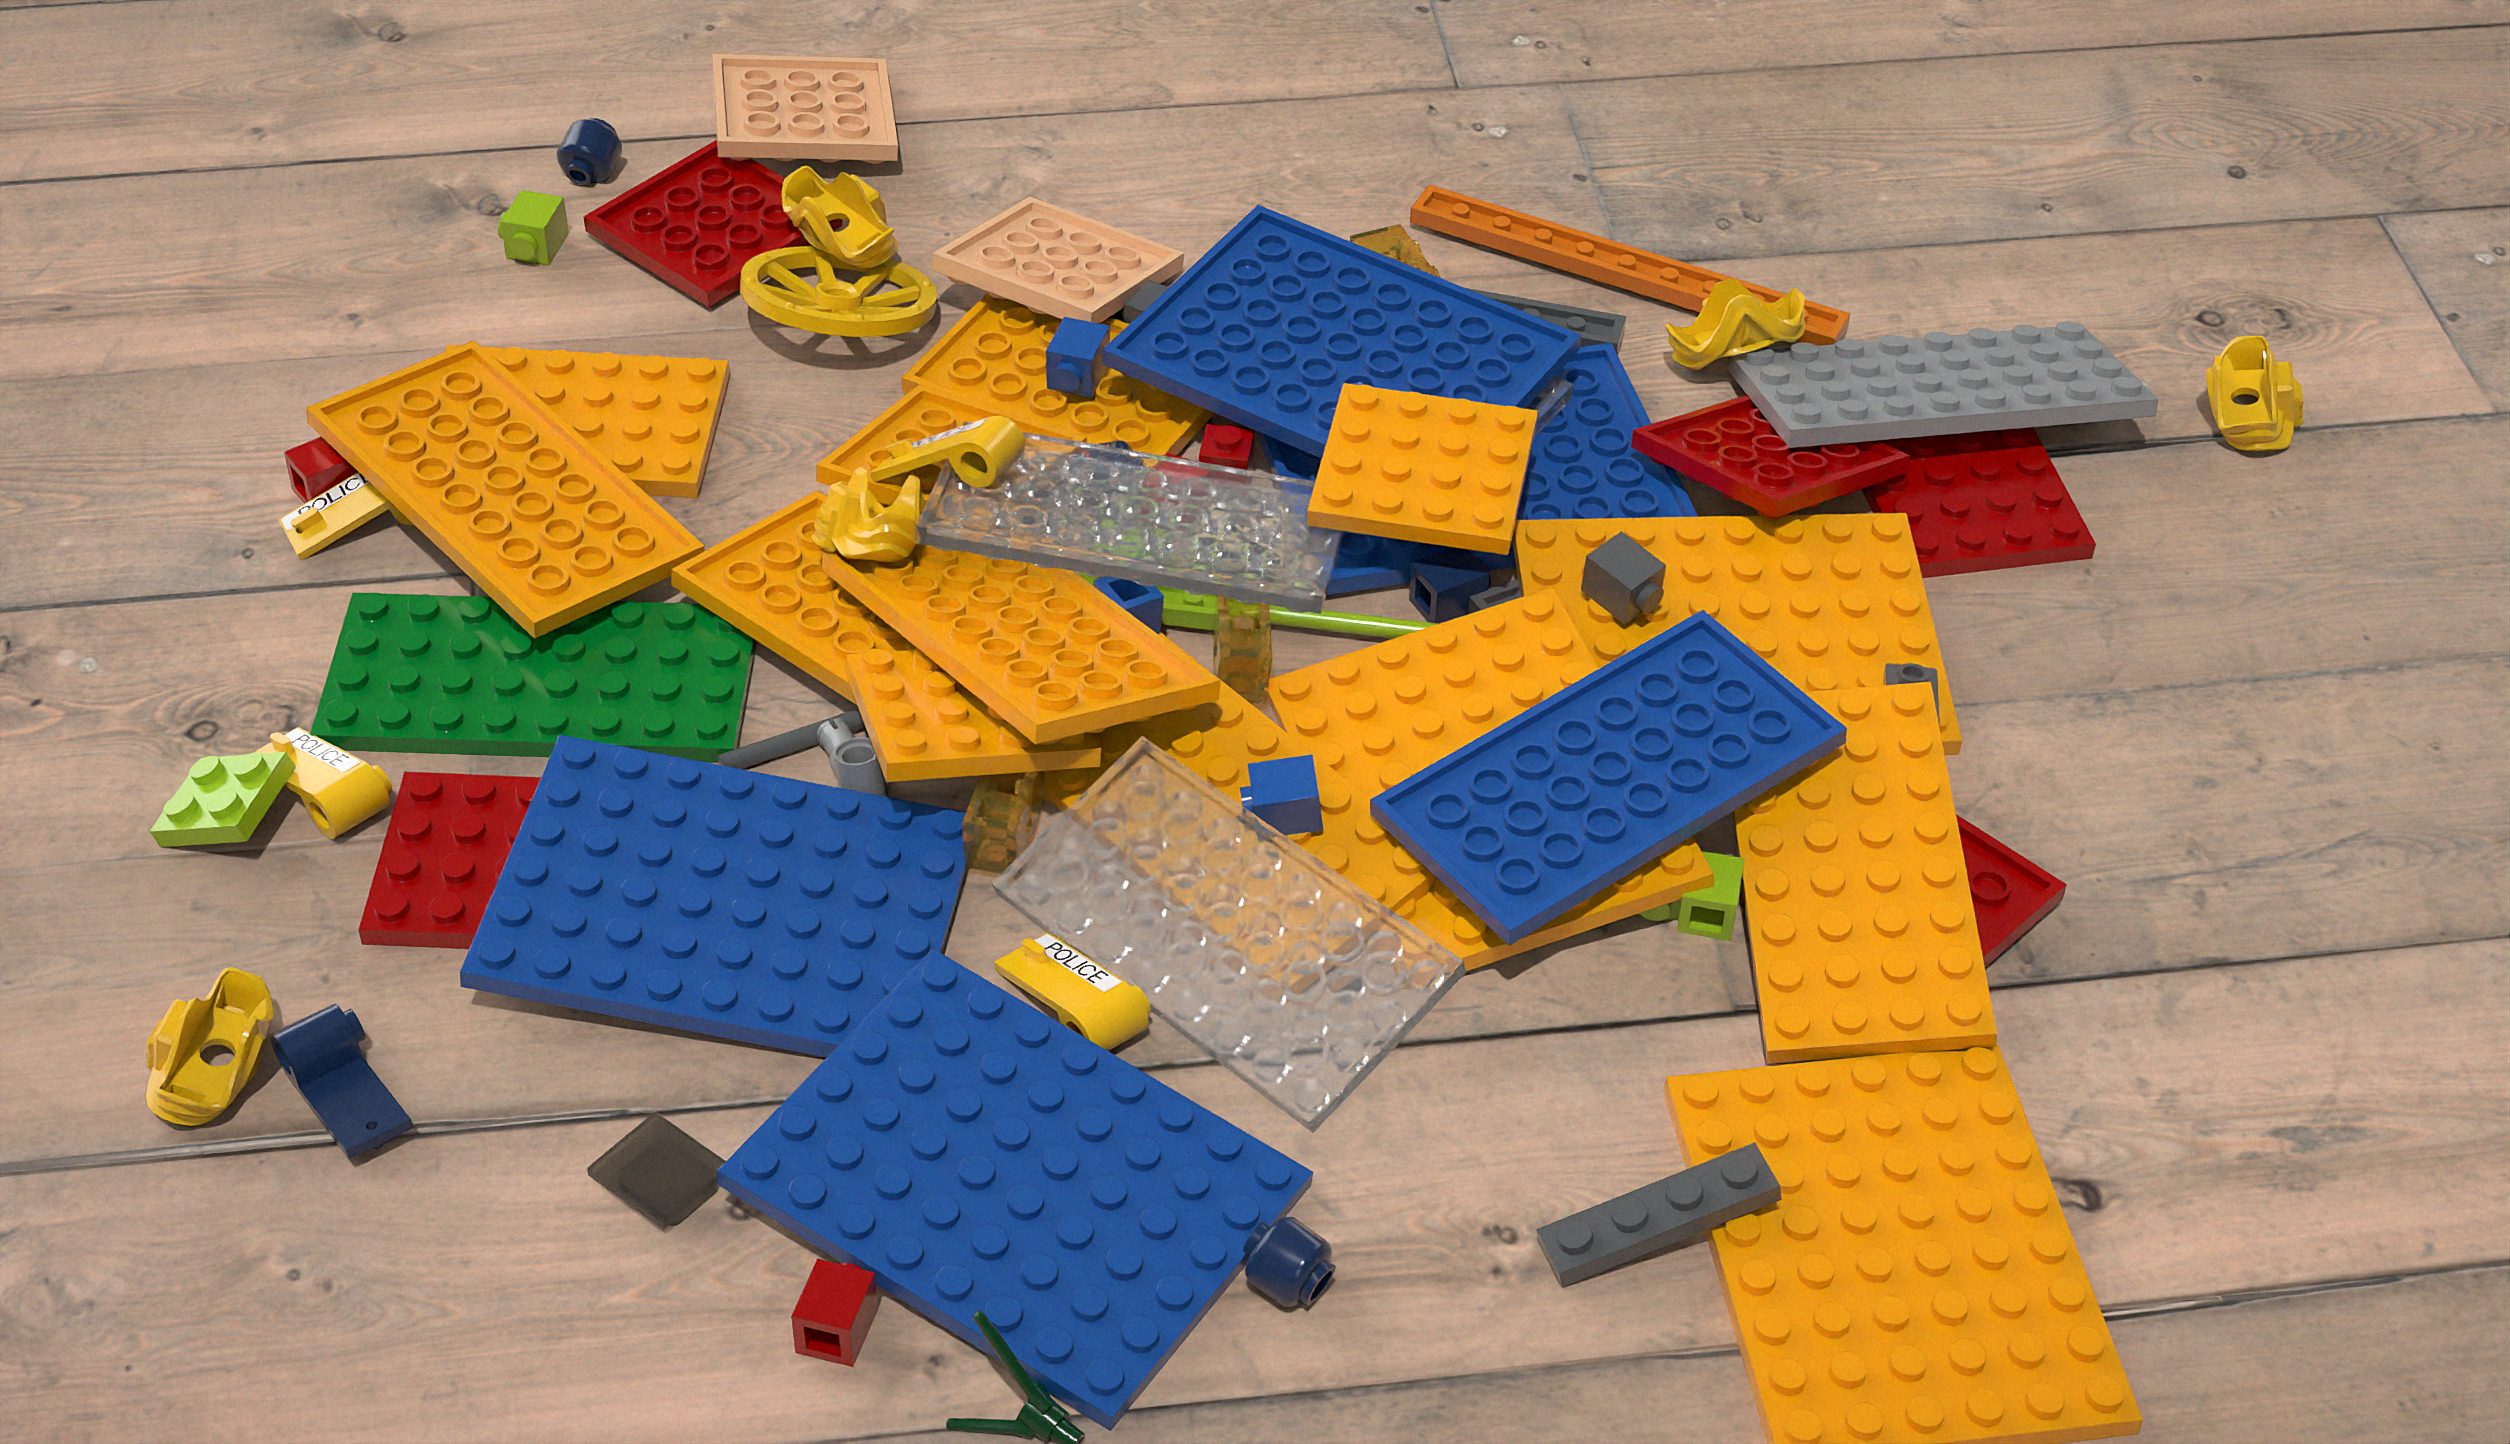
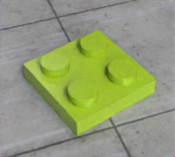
M286 751L271 753L253 752L230 756L212 755L200 758L190 768L189 775L174 797L165 804L162 814L149 832L160 847L247 842L296 766Z

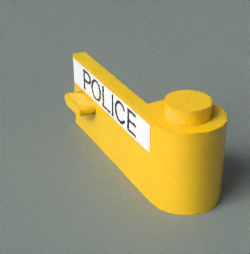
M991 416L913 443L910 442L909 438L892 443L885 447L886 451L891 455L869 474L873 481L876 482L948 458L957 475L965 483L976 488L987 487L1022 456L1025 450V438L1017 424L1009 418Z
M359 472L278 519L301 561L388 509L400 523L414 525Z
M299 727L285 735L278 732L271 734V743L255 751L257 753L287 752L296 768L284 786L301 795L310 818L321 833L329 839L337 838L390 805L389 794L393 791L392 784L381 767L378 765L371 767L365 761L315 735L311 736L309 732Z
M1048 932L1034 940L1031 938L1022 940V947L994 961L996 972L1057 1011L1061 1024L1107 1051L1143 1032L1149 1025L1148 1015L1151 1013V1006L1147 996L1138 986H1130L1126 981Z

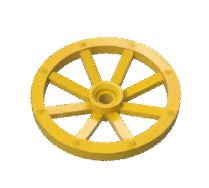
M800 246L776 249L759 254L746 262L741 270L740 294L751 308L774 321L810 332L846 337L896 335L922 327L933 318L936 310L937 289L933 282L917 269L892 258L875 267L857 268L844 263L835 255L824 252L814 246ZM815 267L820 283L814 288L788 269ZM832 268L854 270L866 274L853 285L843 281H836ZM767 276H771L793 292L760 283V281ZM883 279L890 280L904 287L865 297ZM917 300L913 305L907 308L888 307L900 303Z

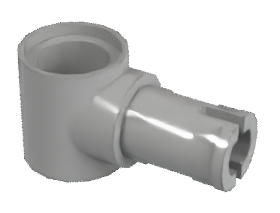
M840 718L833 719L836 729L832 727L829 721L821 724L817 730V740L830 756L829 763L837 776L838 788L886 797V780L870 738L855 737L847 722Z

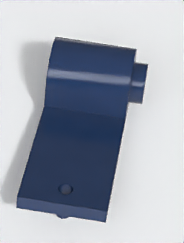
M332 1004L271 1033L270 1040L275 1055L286 1076L350 1160L372 1148L378 1149L382 1147L384 1142L414 1127L411 1118L362 1057L358 1043L365 1040L366 1037L358 1017L352 1009L343 1012L337 1004Z

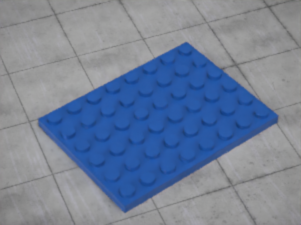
M1257 205L1103 348L1102 358L1103 365L1322 459L1343 383L1369 385L1375 388L1418 392L1424 395L1467 399L1474 402L1516 406L1526 409L1580 350L1581 334Z
M1612 343L1580 347V350L1526 407V409L1537 410L1538 417L1516 520L1698 517L1675 469L1670 466L1656 464L1650 460L1649 456L1631 448L1633 430L1652 423ZM1256 431L1319 596L1410 583L1411 562L1453 548L1307 526V510L1322 459ZM1512 540L1508 555L1469 550L1477 560L1485 563L1489 571L1516 567Z
M559 735L460 970L461 987L828 1057L932 949L943 954L978 834L980 814Z
M932 949L717 1170V1185L838 1261L851 1263L863 1270L875 1272L876 1284L1003 1363L973 1320V1315L976 1311H983L1033 1380L1042 1384L1050 1394L1111 1431L1246 1266L1249 1256L1243 1252V1247L1250 1234L1262 1222L1271 1226L1277 1220L1286 1217L1310 1188L1313 1171L937 950Z

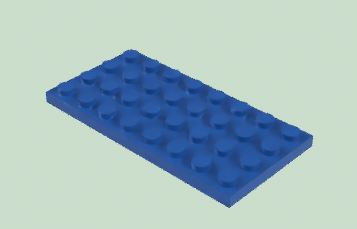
M1701 610L1370 799V815L1510 946L1846 743L1847 728L1708 613Z

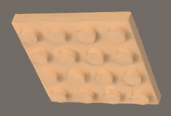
M712 54L718 157H729L739 161L750 158H774L784 162L795 159H818L828 163L839 160H863L872 164L884 161H897L898 140L886 59Z
M1028 197L933 252L931 270L948 276L949 280L954 283L970 284L986 290L994 298L1010 299L1026 305L1034 313L1050 314L1060 319L1069 317L1099 324L1124 308V303L1148 280L1160 284L1182 270L1185 253L1041 200Z

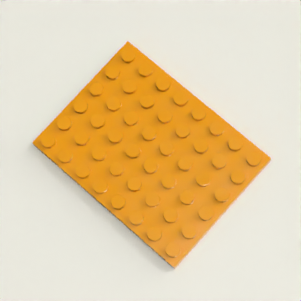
M1906 513L1786 515L1779 519L1763 516L1516 520L1512 544L1521 597L1554 587L1599 669L1699 611L1704 610L1802 692L1883 686L1884 669L1887 663L1901 665L1915 663L1923 667L1936 669L1938 675L1940 733L1944 754L1959 755L1963 740ZM1621 531L1666 565L1662 586L1664 594L1660 603L1647 614L1642 612L1626 625L1581 591L1586 556Z
M1554 587L1282 674L1264 680L1263 683L1266 697L1280 727L1372 799L1599 668ZM1692 835L1510 946L1448 887L1437 879L1434 883V888L1415 902L1413 897L1391 915V923L1380 930L1377 936L1402 991L1406 992L1680 900L1684 893L1714 887V873Z
M1996 1043L1995 1047L1894 1053L1665 1077L1663 1092L1686 1169L1755 1142L1780 1184L1782 1200L1705 1230L1767 1444H2060L2139 1434L2143 1418L1998 1043Z

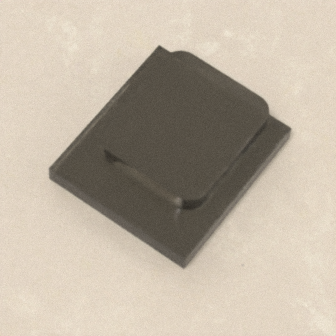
M654 1112L587 1167L588 1176L664 1230L667 1226H676L682 1223L719 1190L717 1170L726 1161L660 1114Z

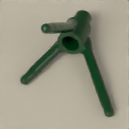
M980 1310L976 1311L973 1315V1320L1026 1394L1028 1400L1020 1410L1016 1420L949 1418L946 1421V1428L950 1431L1013 1434L1026 1438H1032L1036 1435L1045 1443L1053 1440L1056 1444H1079L1085 1433L1067 1420L1069 1412L1051 1398L1042 1384L1030 1377L985 1313Z

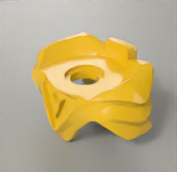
M802 166L784 179L781 194L783 210L792 220L793 225L800 229L807 241L814 247L833 254L844 263L857 268L878 266L889 260L898 251V241L893 235L895 229L887 226L885 203L880 198V192L854 174L849 176L846 172H841L832 183H828L811 167ZM844 219L849 222V226L842 231L834 232L828 221Z
M1736 278L1717 282L1713 286L1709 298L1703 300V309L1692 325L1676 327L1670 323L1665 324L1669 334L1668 343L1674 350L1672 358L1684 367L1699 370L1721 357L1753 352L1778 341L1794 343L1803 335L1805 330V296L1797 288H1792L1783 298L1776 302L1767 303L1753 295Z
M2263 336L2234 338L2224 348L2221 355L2214 356L2212 366L2206 370L2210 406L2217 427L2226 441L2237 449L2256 452L2285 449L2292 442L2294 427L2303 424L2302 385L2298 383V378H2293L2292 363L2276 362L2275 354L2270 351L2267 339ZM2242 394L2253 395L2259 399L2251 405H2239L2232 401L2234 397Z
M864 467L857 468L849 482L839 481L830 486L826 503H822L821 508L817 510L818 521L814 523L816 530L815 533H812L811 540L827 552L834 553L837 549L842 556L851 559L896 562L905 559L911 554L913 548L922 538L921 520L924 497L920 489L919 478L910 475L894 503L889 507H884L868 490V470Z
M234 967L225 968L205 999L194 998L188 1002L181 999L173 1001L163 1019L158 1021L146 1042V1065L152 1072L148 1081L145 1099L147 1106L153 1113L174 1124L201 1125L221 1114L234 1101L241 1089L253 1078L260 1065L261 1048L269 1040L268 1032L274 1017L271 994L260 976ZM218 1044L230 1048L235 1056L226 1065L212 1066L205 1063L201 1059L200 1054L205 1048Z

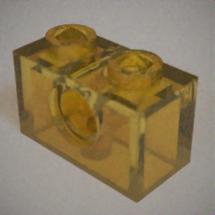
M1217 587L1212 627L1213 674L1251 704H1266L1272 664L1269 589Z

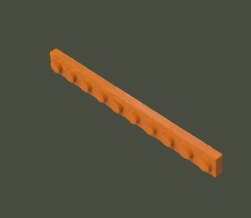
M1430 184L1415 201L1410 210L1411 223L1427 227L1432 231L1443 232L1468 240L1473 244L1498 249L1515 257H1523L1543 263L1557 270L1572 272L1591 278L1599 283L1617 286L1633 291L1641 296H1649L1675 304L1687 310L1701 312L1703 300L1709 298L1713 286L1717 282L1734 278ZM1737 279L1753 295L1767 303L1776 302L1786 295L1783 292ZM1805 300V330L1796 342L1822 346L1834 345L1838 340H1841L1848 329L1851 313Z

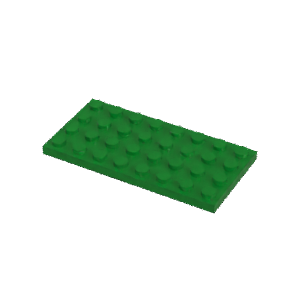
M352 592L310 735H315L344 751L550 757L558 736L565 735L706 763H718L717 755L737 749L739 745L757 640L701 604L615 601L534 639L491 597Z

